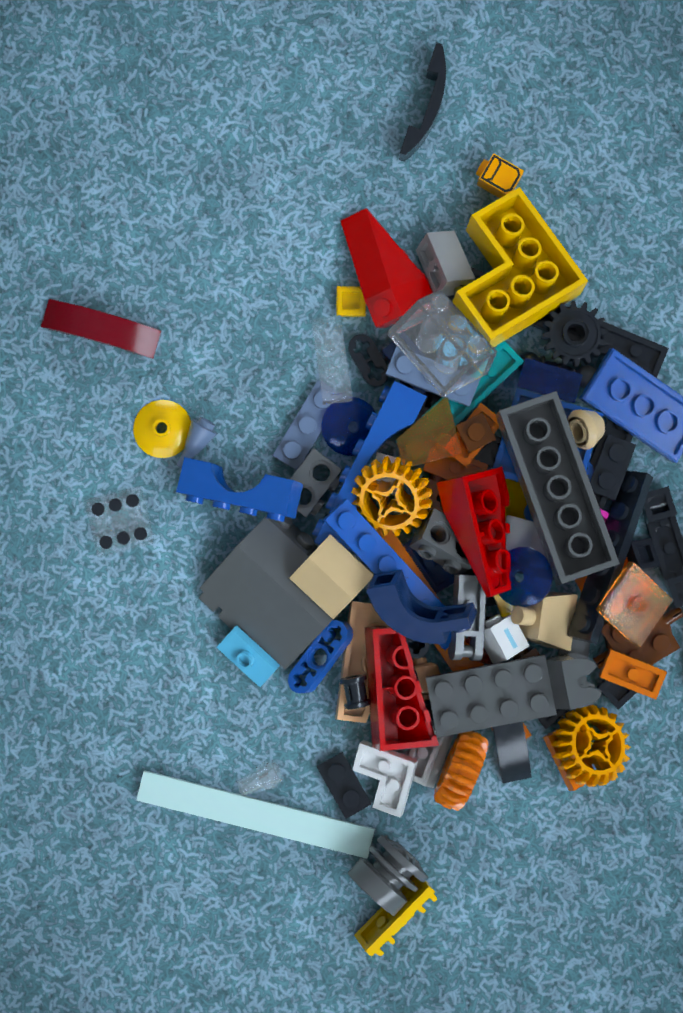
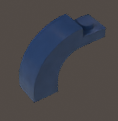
M402 570L374 574L366 589L375 611L390 628L409 639L422 643H446L450 631L460 633L470 629L477 614L474 602L447 607H433L421 602L411 593Z

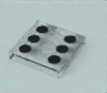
M142 486L84 500L97 557L156 543Z

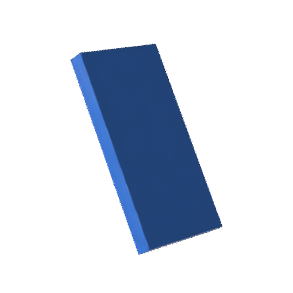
M614 348L609 349L579 399L596 411L603 413V416L672 463H677L683 454V396Z

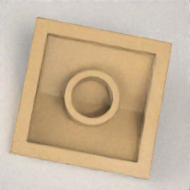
M330 534L289 579L334 619L367 585L374 574Z

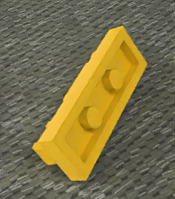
M412 875L410 879L419 889L414 892L404 885L400 888V891L407 899V903L400 911L393 916L381 907L355 933L354 936L365 952L371 957L375 953L382 956L384 952L381 947L387 941L392 945L395 943L392 936L407 924L417 910L421 913L426 912L422 905L429 898L434 902L437 900L434 894L435 891L427 881L423 883Z

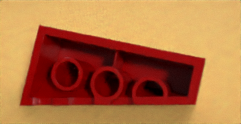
M388 625L364 627L369 699L371 700L372 747L379 751L439 746L430 722L429 711L426 709L420 682L417 680L413 668L414 664L405 636L397 633Z

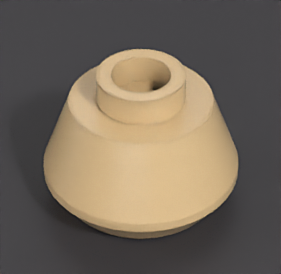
M578 409L571 412L567 420L578 448L583 450L591 449L603 437L605 422L597 412Z

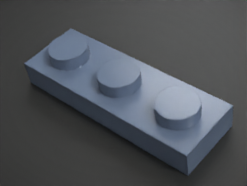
M398 346L395 348L385 374L467 407H470L480 381L479 377Z
M318 380L272 456L297 470L306 459L343 395Z

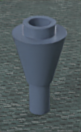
M200 417L198 420L192 419L184 447L185 450L176 464L182 469L184 457L193 459L218 434L214 430V423L203 417Z

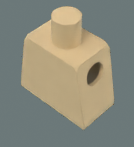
M561 592L524 594L521 599V606L513 608L511 620L514 624L519 625L526 640L548 648L571 651L572 638L567 636L576 610L578 595Z

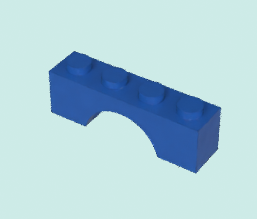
M184 457L176 492L186 495L185 501L203 504L204 499L213 501L212 506L216 508L230 510L231 505L240 507V513L257 516L258 511L266 512L267 519L284 522L285 517L296 518L303 484L295 480L265 474L260 483L251 490L234 492L226 483L221 466Z

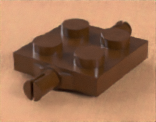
M647 596L605 622L601 634L605 639L607 650L592 658L599 669L603 666L609 648L650 665L657 663L678 650L680 646L672 634L670 624L683 617L681 608H674L663 615L658 611L652 599Z

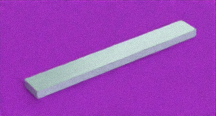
M146 770L143 772L136 799L137 801L368 859L369 847L371 846L375 830L372 827Z

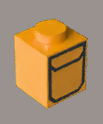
M493 153L489 161L486 159L482 161L476 172V175L479 176L477 186L501 198L516 188L524 170Z

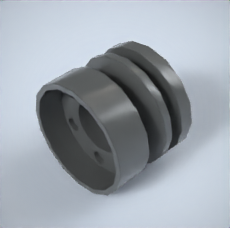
M381 834L377 841L386 850L381 853L371 845L369 850L376 859L374 864L360 858L348 871V875L377 904L395 916L407 903V899L400 891V888L404 885L416 892L419 888L410 877L414 875L423 883L429 877L423 871L419 861L398 842L390 840Z

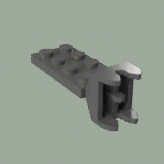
M580 653L559 654L546 659L545 654L426 676L437 738L557 715L556 709L572 710L592 705L599 700L602 691L594 688V684L587 682L586 675H589L597 666L588 657Z

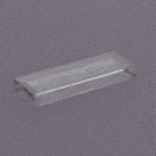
M339 315L311 319L323 405L352 401V391L341 317Z

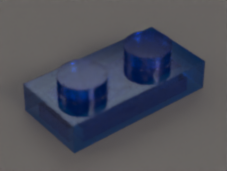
M525 358L516 387L543 395L557 391L560 400L574 404L583 375Z

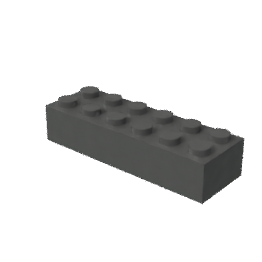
M557 391L500 410L495 417L556 586L620 564Z

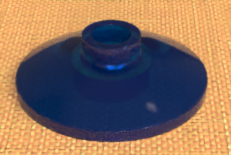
M344 397L333 402L326 409L321 422L322 435L327 445L339 454L354 456L352 452L359 438L365 441L370 431L365 426L372 412H375L374 408L368 402L356 397ZM351 421L357 423V430L355 432H350L348 429Z
M517 547L509 550L511 557V572L509 575L511 590L500 593V597L513 606L530 607L538 604L547 596L552 586L553 573L549 561L541 552L533 548ZM518 571H522L524 574L521 582H517L515 578Z

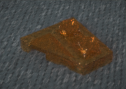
M448 398L442 399L396 439L402 465L405 466L408 461H411V467L462 454Z

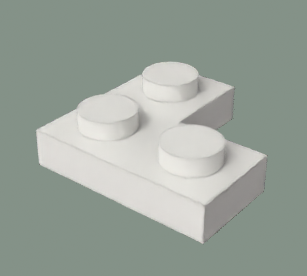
M362 740L359 744L352 770L380 780L372 808L399 818L403 815L418 759L393 750L379 751L372 747V743Z

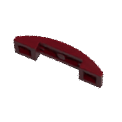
M52 299L48 300L41 327L95 341L154 359L162 332L161 330L122 317Z

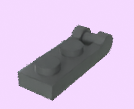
M454 575L453 605L474 602L477 614L470 629L460 633L451 631V643L448 648V655L451 660H461L463 657H468L471 661H480L483 657L486 595L476 576ZM465 636H471L469 645H464Z

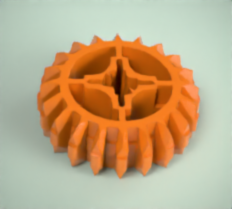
M475 731L459 733L435 788V802L441 804L442 807L456 811L465 806L484 765L489 745L487 738Z

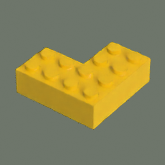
M519 187L471 215L466 232L492 266L493 270L456 291L451 306L485 353L545 317L551 311H555L560 304L565 305L580 296L588 280Z

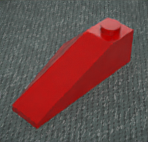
M367 208L341 220L363 297L376 328L390 327L438 305L426 275L409 259L407 253L396 244L387 230Z
M503 467L438 482L437 487L443 512L486 597H492L511 590V557L509 551L506 550V534H510V524L505 523V507L510 506Z

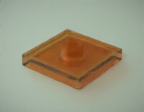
M628 562L596 610L634 646L642 647L673 599L634 562Z

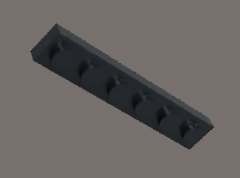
M626 471L616 500L612 502L609 516L605 522L620 564L587 575L567 636L572 639L597 644L653 480V477L648 473Z

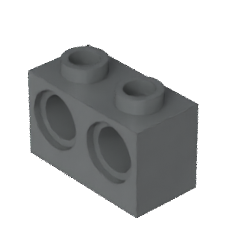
M314 448L290 478L302 483V489H307L312 493L310 503L307 505L299 504L297 509L306 518L309 514L315 517L325 504L321 500L328 490L333 493L341 483L339 475L342 469ZM318 466H326L330 471L329 478L322 482L315 480L313 477L314 469Z
M435 508L432 509L426 519H421L422 523L416 529L409 547L417 551L422 558L433 560L443 566L446 572L461 575L472 567L445 514ZM431 534L434 535L436 541L432 539Z

